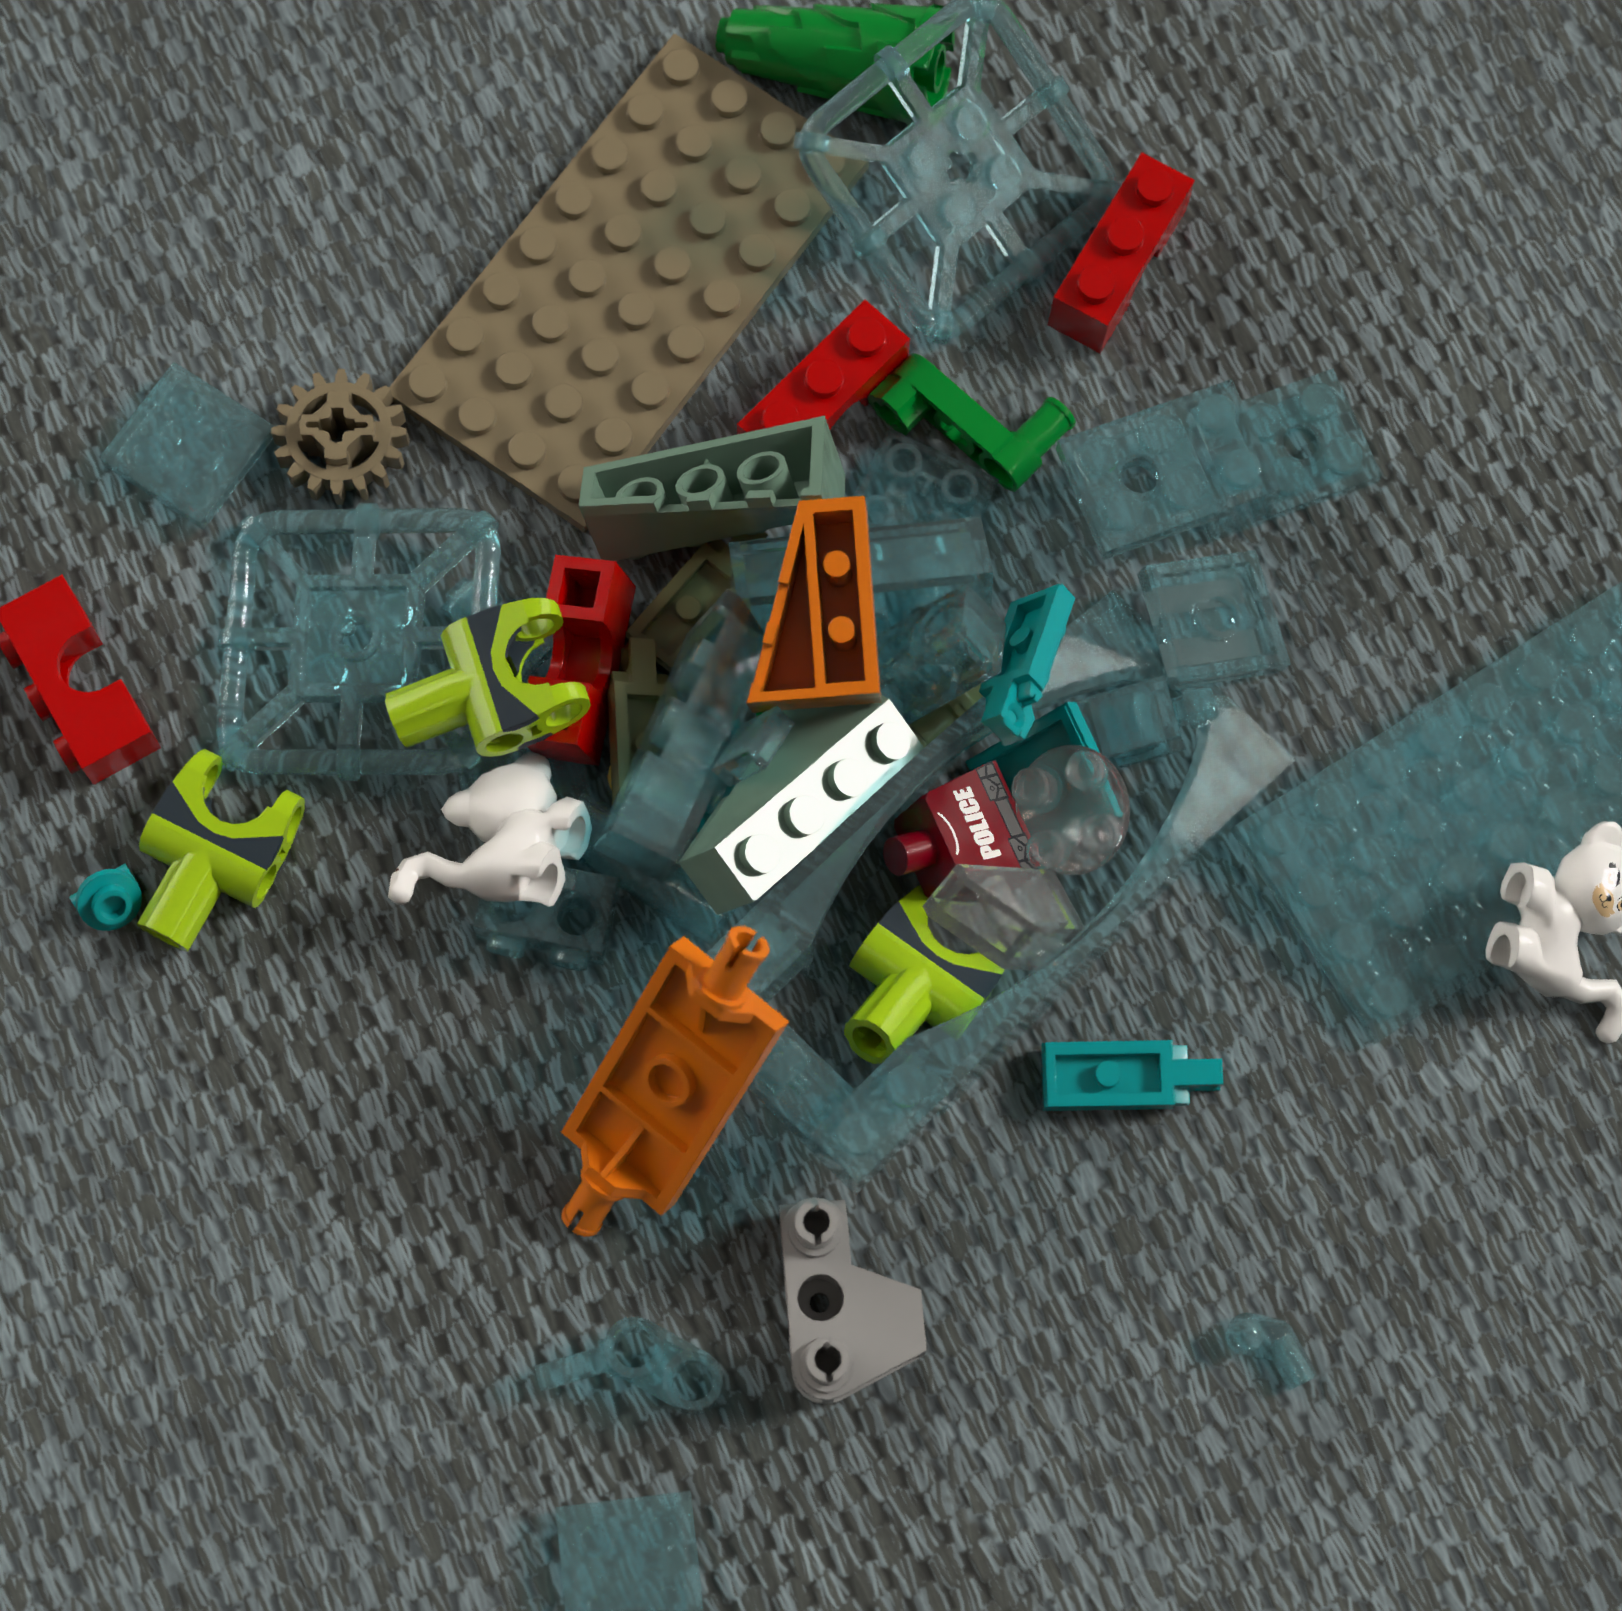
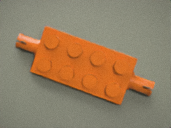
M745 926L731 928L726 936L725 943L714 960L685 936L668 948L561 1131L564 1136L581 1149L582 1181L571 1200L561 1212V1218L566 1227L573 1223L579 1211L583 1212V1216L572 1231L575 1234L583 1237L596 1235L603 1226V1221L615 1201L624 1198L641 1199L661 1216L673 1207L788 1025L789 1020L747 987L759 965L770 952V946L763 936L758 939L752 951L746 950L757 931Z

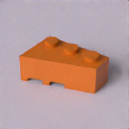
M865 496L799 501L778 579L779 584L770 619L766 625L754 681L751 683L747 705L752 713L882 703L868 512Z

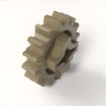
M338 369L335 382L327 384L319 372L314 373L313 384L315 388L307 392L304 388L295 384L291 388L296 401L294 407L287 404H279L276 409L280 421L285 425L271 428V435L275 445L281 446L274 452L280 468H289L287 475L293 487H299L308 481L307 488L311 499L317 501L324 494L325 490H331L336 505H343L346 491L355 490L358 497L365 501L369 499L366 485L374 481L377 485L386 489L390 482L385 469L387 467L402 469L404 466L402 453L396 449L409 446L407 429L400 427L406 422L402 406H391L393 397L390 388L386 385L373 392L371 377L367 373H363L355 384L349 383L345 369ZM355 405L367 409L373 415H361L355 409ZM342 429H347V430H349V431L344 432V434H343V436H342V441H340V442H332V441H331V440L337 439L338 430H342ZM302 452H307L308 456H320L326 462V469L310 462ZM367 456H370L364 463H362V464H360L359 466H357V465H358L359 463H361Z

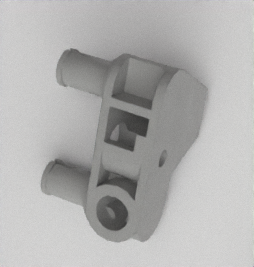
M811 1197L798 1203L779 1205L791 1370L795 1387L802 1396L818 1404L828 1405L839 1402L923 1357L927 1348L921 1289L851 1264L845 1199L828 1201L823 1198ZM815 1295L825 1296L829 1301L828 1309L822 1313L813 1311L810 1306L812 1297Z

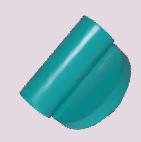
M126 863L116 869H104L93 873L82 882L76 893L69 896L81 919L91 928L101 931L116 930L127 925L138 914L142 904V893L138 886L139 884Z

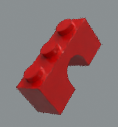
M1141 152L1054 295L1047 325L1101 353L1129 307L1134 290L1153 256L1159 257L1186 212L1195 180Z
M864 299L737 423V434L825 416L831 430L836 421L854 403L859 401L865 407L869 404V394L908 357L910 338Z
M555 554L546 598L558 603L563 624L553 634L552 658L547 675L545 677L529 676L528 684L549 683L550 686L566 682L581 683L586 687L591 706L588 712L572 725L543 741L527 746L532 752L545 756L549 760L599 766L608 725L607 689L609 688L610 674H612V671H619L621 648H624L625 635L636 590V585L616 561Z
M63 574L0 607V623L5 630L0 633V648L13 669L23 664L34 683L23 689L40 719L45 721L53 716L63 735L53 740V743L71 774L82 769L94 785L161 749L160 744L122 679L93 692H82L70 687V672L76 661L84 654L103 645Z

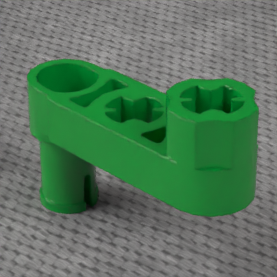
M911 353L868 396V402L876 414L896 432L907 435L925 418L1000 485L1011 492H1016L1042 466L1041 457L1068 430H1071L1076 423L1073 414L1062 402L1054 397H1047L1043 401V405L1016 432L1009 431L937 367L916 353Z

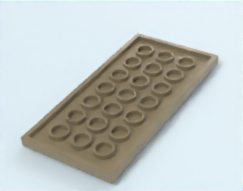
M674 33L389 388L393 397L392 403L401 405L402 409L586 533L588 527L579 509L584 467L644 455L649 452L869 167V159Z

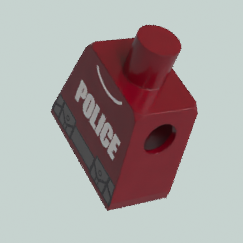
M996 760L947 782L917 799L895 818L894 828L898 836L888 838L883 847V857L889 871L897 876L915 872L925 896L933 902L1005 897L1017 892L1046 869Z

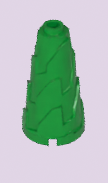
M869 3V8L813 4V8L760 5L753 6V9L736 8L732 11L730 17L723 16L719 21L716 32V51L725 54L727 65L735 66L739 72L796 86L798 92L849 103L852 110L903 122L914 128L931 130L930 127L935 128L940 118L952 67H945L946 51L954 52L955 43L954 14L948 6L935 4L913 6Z

